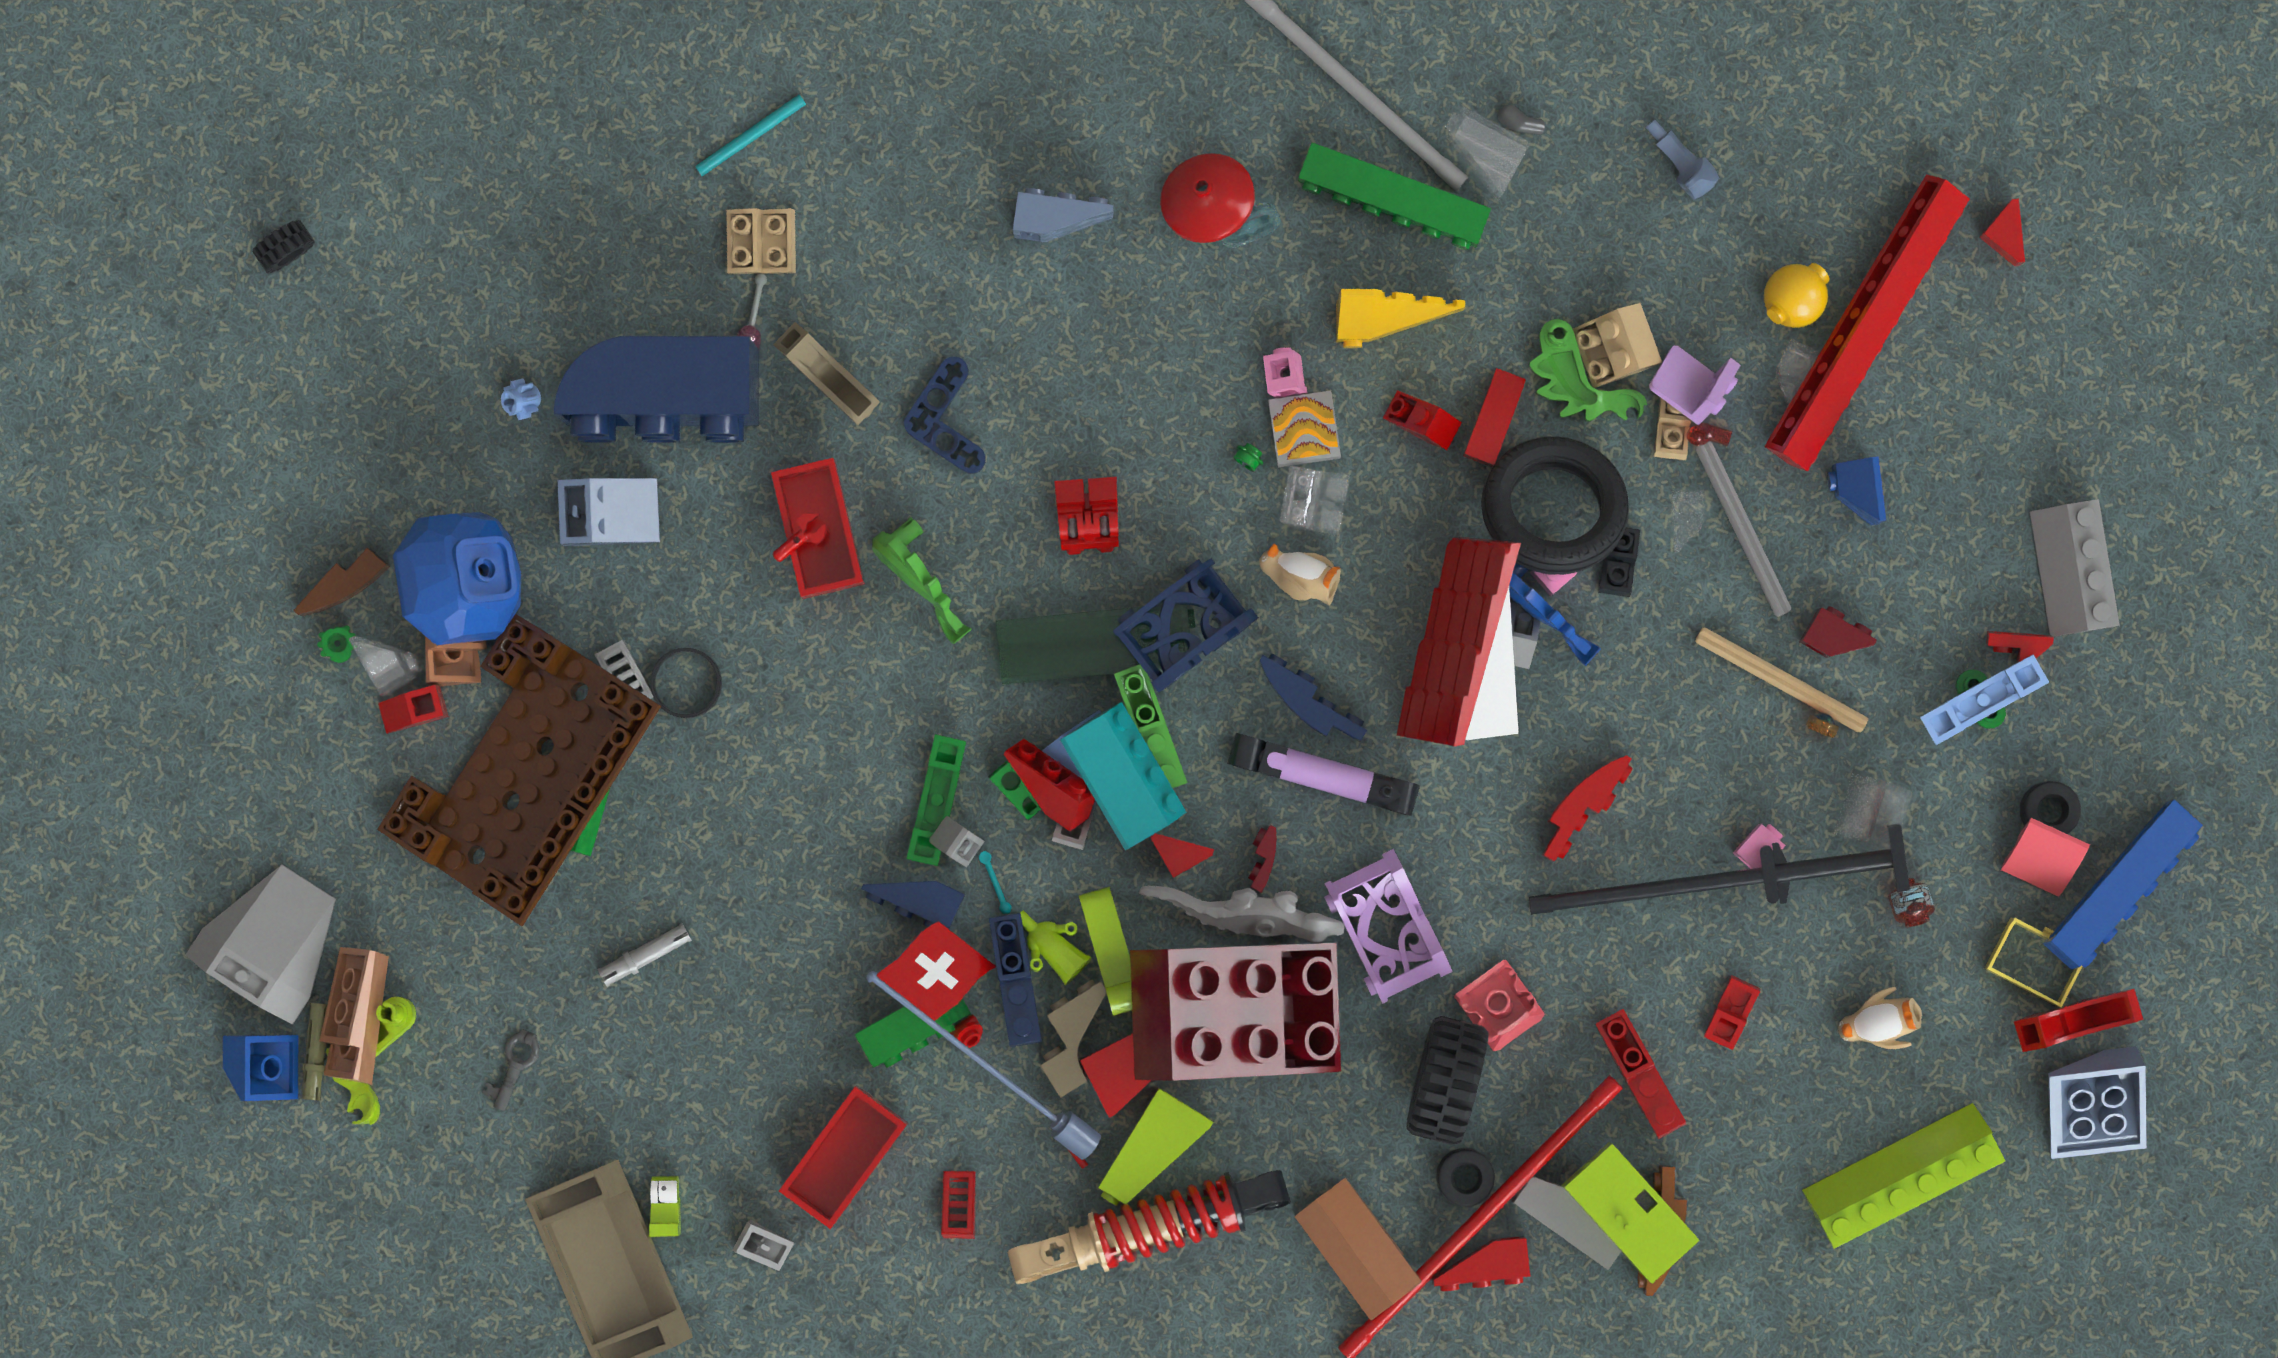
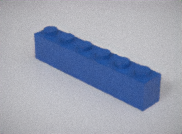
M2176 800L2166 802L2058 925L2050 937L2045 940L2043 945L2071 970L2080 966L2086 968L2097 956L2094 950L2100 943L2107 944L2118 932L2115 926L2123 918L2126 921L2138 909L2135 903L2142 895L2147 897L2155 890L2159 884L2156 881L2163 871L2167 874L2179 862V859L2176 857L2183 848L2188 850L2199 839L2200 836L2197 832L2203 825Z

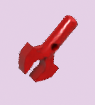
M802 514L795 520L798 524L797 532L772 553L776 561L782 562L804 542H813L817 546L824 540L826 524H823L814 533L808 532L805 534L807 525L819 516L818 514Z

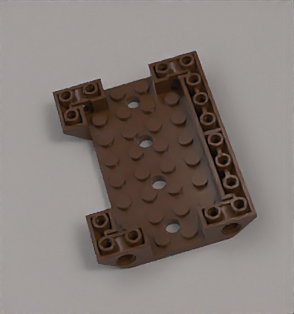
M515 614L480 666L496 678L512 686L514 690L447 796L411 775L377 830L423 861L436 866L472 890V894L520 926H523L661 706L566 644ZM587 685L588 694L586 698L577 701L576 692L578 688ZM552 739L554 743L552 752L548 755H543L542 745L547 740ZM513 794H518L519 804L516 808L509 810L507 806L508 799ZM483 848L485 857L481 863L475 864L473 862V855L476 850Z

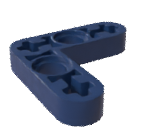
M949 357L942 362L907 414L904 426L911 437L963 472L976 474L985 466L986 456L984 451L940 421V418L969 375L968 366L963 359ZM958 363L961 365L960 371L963 375L960 378L953 377L949 385L955 388L950 392L945 385L936 381L939 377L945 381L949 375L946 367L948 365L954 367ZM940 389L945 393L946 400L941 406L934 407L928 403L927 396L931 390ZM923 403L928 410L937 413V415L933 419L928 414L924 420L927 426L926 430L919 429L917 432L912 431L913 424L910 421L913 417L916 419L921 417L924 410L918 409V407ZM949 433L954 437V445L950 450L943 451L937 447L936 439L940 434ZM960 441L966 444L962 448L966 453L972 454L974 451L979 453L977 455V459L980 461L978 466L972 464L969 468L966 467L965 458L959 454L956 460L950 457L958 450Z

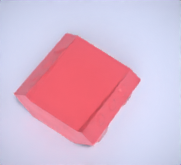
M1502 960L1454 996L1472 1023L1481 1025L1488 1031L1487 1043L1493 1051L1501 1050L1512 1040L1540 1022L1545 1015L1534 996L1528 991L1507 960Z

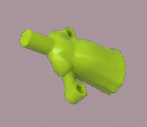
M1024 910L1021 911L1023 928L1028 932L1027 946L1031 951V969L1034 972L1042 969L1041 954L1061 978L1064 985L1069 984L1092 959L1091 956L1079 950L1060 935L1062 933H1066L1068 936L1075 935L1078 931L1077 925L1073 922L1058 925L1050 921L1036 923ZM1070 927L1074 928L1072 932L1068 931ZM1038 962L1040 965L1034 967V963Z

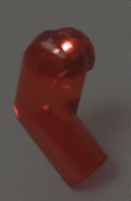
M1703 422L1688 430L1687 439L1694 446H1701L1709 441L1728 446L1733 431Z

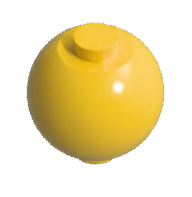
M1811 263L1809 266L1790 264L1774 272L1764 289V303L1768 317L1776 324L1791 328L1805 327L1815 322L1824 312L1828 301L1826 284L1830 278L1825 269L1816 263Z

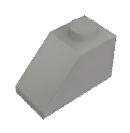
M1511 599L1514 666L1529 669L1538 640L1540 621Z

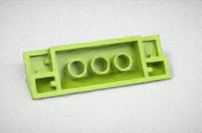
M1971 1103L1812 1184L1802 1191L1832 1248L1835 1249L2005 1162V1159L1992 1135V1130L1975 1105Z

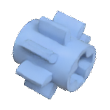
M522 378L510 381V386L503 388L501 404L509 416L517 415L518 420L530 418L531 413L538 412L537 407L541 403V395L533 383L525 384V380Z

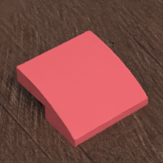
M2030 818L2020 832L2015 846L2005 858L2001 871L2059 897L2081 864L2090 844Z

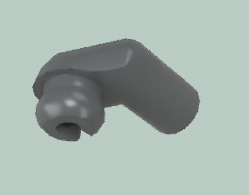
M1505 105L1498 112V120L1512 131L1542 135L1544 132V120L1530 118L1514 105Z

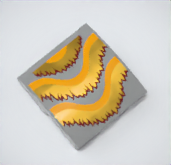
M1331 390L1268 399L1278 467L1341 458Z

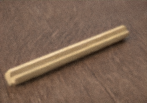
M1702 628L1699 631L1695 640L1697 644L1850 729L1862 732L1868 722L1866 716L1707 628Z

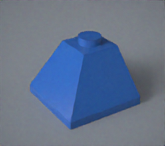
M1869 457L1834 464L1832 472L1827 473L1829 490H1835V497L1870 525H1878L1886 521L1879 457Z
M298 1035L223 1036V1069L241 1101L298 1099Z

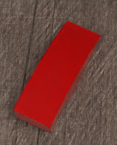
M1496 368L1463 454L1464 457L1490 467L1495 465L1526 379Z

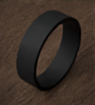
M678 648L669 651L657 661L652 670L650 687L654 700L665 712L679 718H694L703 715L715 705L721 693L722 679L719 668L707 654L693 648ZM681 652H693L706 658L713 666L717 677V688L711 702L702 710L692 714H678L666 708L660 701L655 687L656 675L662 663L672 655Z

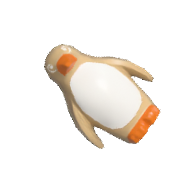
M1273 544L1269 550L1262 554L1259 559L1261 570L1270 576L1279 588L1290 595L1291 598L1295 600L1317 599L1327 605H1331L1340 581L1341 568L1334 567L1330 560L1316 553H1283L1279 551L1276 544Z
M1896 987L1886 988L1874 993L1857 1012L1844 1017L1839 1022L1838 1032L1844 1041H1865L1886 1049L1909 1047L1911 1042L1896 1041V1039L1921 1028V1008L1914 998L1884 999L1896 990Z

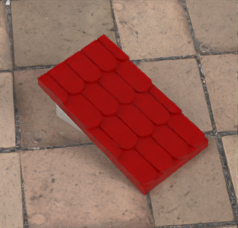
M1456 537L1452 538L1447 544L1439 587L1434 588L1425 636L1418 646L1411 686H1407L1405 690L1396 736L1450 746L1464 745L1465 740L1518 734L1509 584L1520 549V542Z

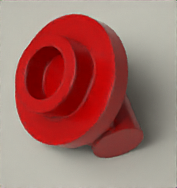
M972 1014L954 1026L955 1030L950 1032L960 1042L971 1048L980 1041L983 1028Z

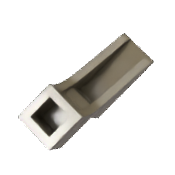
M796 322L773 344L833 404L857 425L863 419L869 417L874 408L880 403L871 392Z
M1092 979L1076 989L1080 994L1077 997L1068 1001L1065 996L1049 1006L1052 1012L1047 1017L1067 1048L1063 1051L1059 1046L1043 1055L1045 1062L1040 1066L1060 1098L1088 1081L1079 1063L1078 1047L1080 1040L1106 995V989L1102 981L1095 984Z

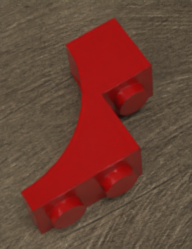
M2129 989L2087 998L2062 1008L2039 1012L2014 1021L2022 1052L2047 1048L2098 1031L2143 1020L2135 989Z

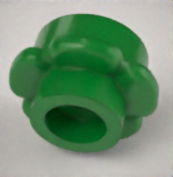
M1246 443L1245 446H1237V452L1233 458L1242 465V462H1245L1247 465L1244 467L1252 472L1256 470L1258 465H1263V461L1259 459L1262 455L1259 449L1249 443Z

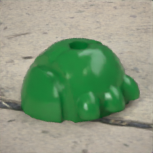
M348 625L335 627L334 629L330 628L326 632L319 633V638L322 640L317 645L323 649L320 653L322 657H330V660L337 663H343L352 655L351 651L357 648L358 644L353 641L356 635L349 633L350 627ZM335 641H340L339 647L334 645Z

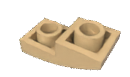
M1661 397L1654 457L1686 460L1691 419Z

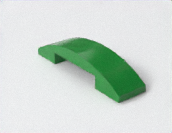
M937 734L934 736L918 814L907 854L908 860L934 866L939 864L942 851L932 845L929 840L946 816L950 817L966 741Z

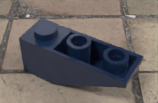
M938 881L863 884L861 888L867 891L865 898L883 905L886 900L895 904L896 908L894 911L912 919L913 914L925 918L923 925L927 927L939 921L948 929H950L966 895Z

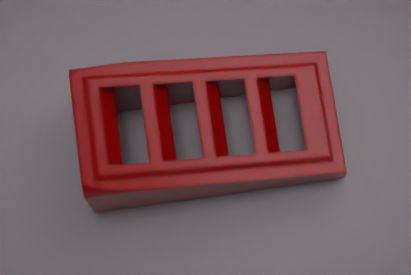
M943 1171L941 1227L943 1238L975 1239V1171ZM950 1182H968V1188H950ZM950 1195H968V1201H950ZM950 1208L968 1209L967 1214H950ZM950 1222H967V1228H953L949 1226Z

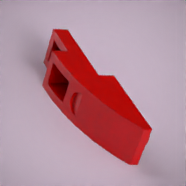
M1623 756L1595 770L1566 795L1548 819V822L1558 827L1542 853V856L1552 862L1557 857L1563 859L1572 845L1568 841L1574 829L1580 832L1589 817L1584 813L1588 808L1596 814L1600 813L1601 809L1605 811L1609 809L1616 797L1612 793L1618 781L1624 784L1633 769L1629 766L1632 760L1631 757Z
M1624 1009L1596 1023L1595 1025L1609 1053L1657 1138L1660 1139L1686 1125V1120L1659 1075L1652 1058Z

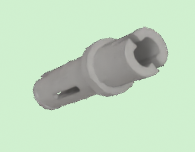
M681 923L679 926L630 952L628 950L623 952V956L599 968L598 972L603 978L605 985L609 987L612 983L631 973L633 975L639 973V969L692 941L683 923Z

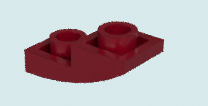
M1269 825L1267 830L1261 827L1252 843L1257 847L1255 854L1265 859L1263 865L1256 862L1248 879L1253 881L1250 887L1260 893L1263 892L1275 859L1277 836L1276 827Z

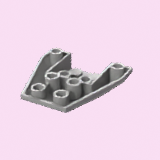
M280 865L203 927L186 953V956L205 973L253 1004L294 1024L311 998L336 898L286 866Z

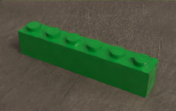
M1313 142L1310 145L1298 178V182L1303 184L1302 189L1309 193L1320 195V192L1324 191L1332 194V200L1339 204L1350 206V203L1353 202L1363 206L1361 211L1375 217H1379L1381 213L1393 217L1391 222L1405 228H1409L1410 224L1423 228L1422 234L1435 239H1439L1440 235L1451 238L1452 245L1464 250H1469L1470 246L1477 247L1491 208Z

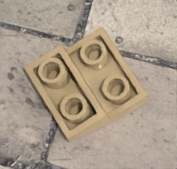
M753 208L726 210L728 274L796 273L794 209L760 210Z

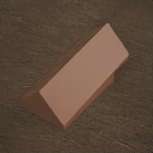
M479 566L478 570L481 575V567ZM425 636L426 683L430 686L481 683L478 651L487 649L486 640L437 646Z
M340 947L319 1040L330 1043L324 1071L325 1076L372 1085L380 1027L376 1010L379 1005L382 1006L389 956L372 950Z
M1346 1177L1294 1216L1370 1320H1373L1422 1282L1403 1257V1252Z

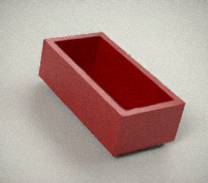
M829 458L771 472L787 540L797 532L798 524L795 520L802 514L814 513L819 515L812 522H809L805 534L808 532L814 533L823 524L827 525L824 540L817 546L813 542H804L790 554L800 597L806 599L865 585L835 459Z
M856 1085L782 1185L779 1192L831 1229L908 1125V1122Z

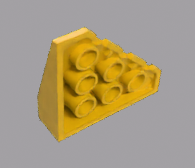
M1341 289L1336 304V342H1343L1344 348H1362V342H1370L1463 311L1465 300H1453V303L1446 304V300H1443L1441 297L1422 296V299L1416 301V296L1409 293L1392 292V296L1385 297V292L1378 289Z

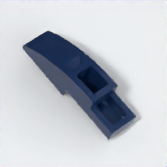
M1272 653L1269 658L1262 655L1259 663L1266 678L1277 695L1297 717L1325 737L1333 726L1361 742L1367 732L1362 727L1363 720L1351 713H1347L1345 717L1334 711L1336 705L1321 696L1318 701L1314 700L1312 697L1318 686L1313 684L1314 677L1300 669L1296 674L1285 668L1287 665L1286 661Z
M1021 913L989 918L1010 1047L1040 1043L1042 1042Z

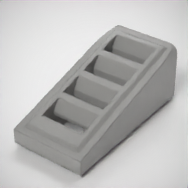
M624 640L595 654L600 666L611 674L620 667L629 664L631 669L616 677L624 681L635 675L637 680L629 685L635 689L641 686L643 689L641 693L650 699L653 698L651 689ZM621 652L623 653L624 658L608 665L606 660Z

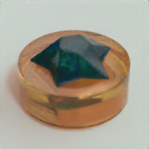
M1825 713L1816 716L1810 714L1806 722V727L1831 738L1836 736L1840 727L1836 725L1830 715Z

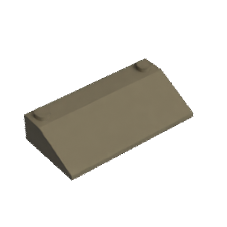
M618 1159L525 1199L591 1358H648L693 1338L652 1238L649 1237V1231Z

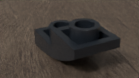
M1625 528L1617 546L1603 559L1598 593L1630 597L1638 554L1639 529Z

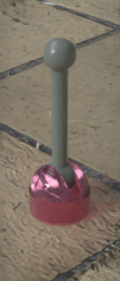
M762 273L755 276V283L757 285L749 324L739 329L736 335L750 336L758 349H760L761 334L754 326L762 288L767 283V277Z

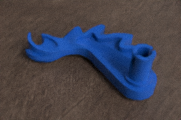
M1515 563L1509 584L1510 598L1535 619L1561 632L1572 652L1586 666L1601 648L1576 634L1575 628L1556 609L1554 610L1533 588L1525 584L1521 578L1529 569Z

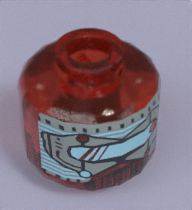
M1909 878L1910 891L1897 892L1895 889L1888 896L1895 920L1898 923L1905 924L1906 928L1929 922V916L1935 911L1927 884L1915 883L1914 878Z

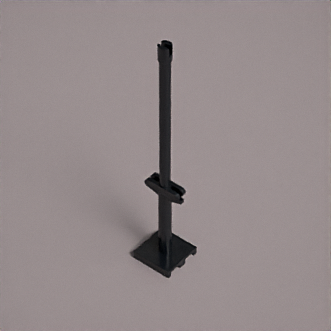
M1900 823L1887 825L1890 849L1787 862L1779 843L1776 842L1772 843V848L1765 845L1760 849L1762 864L1760 868L1554 895L1549 893L1530 896L1531 915L1552 913L1555 910L1764 883L1766 899L1769 903L1774 904L1780 899V904L1787 903L1790 881L1893 868L1897 892L1910 891L1902 827Z

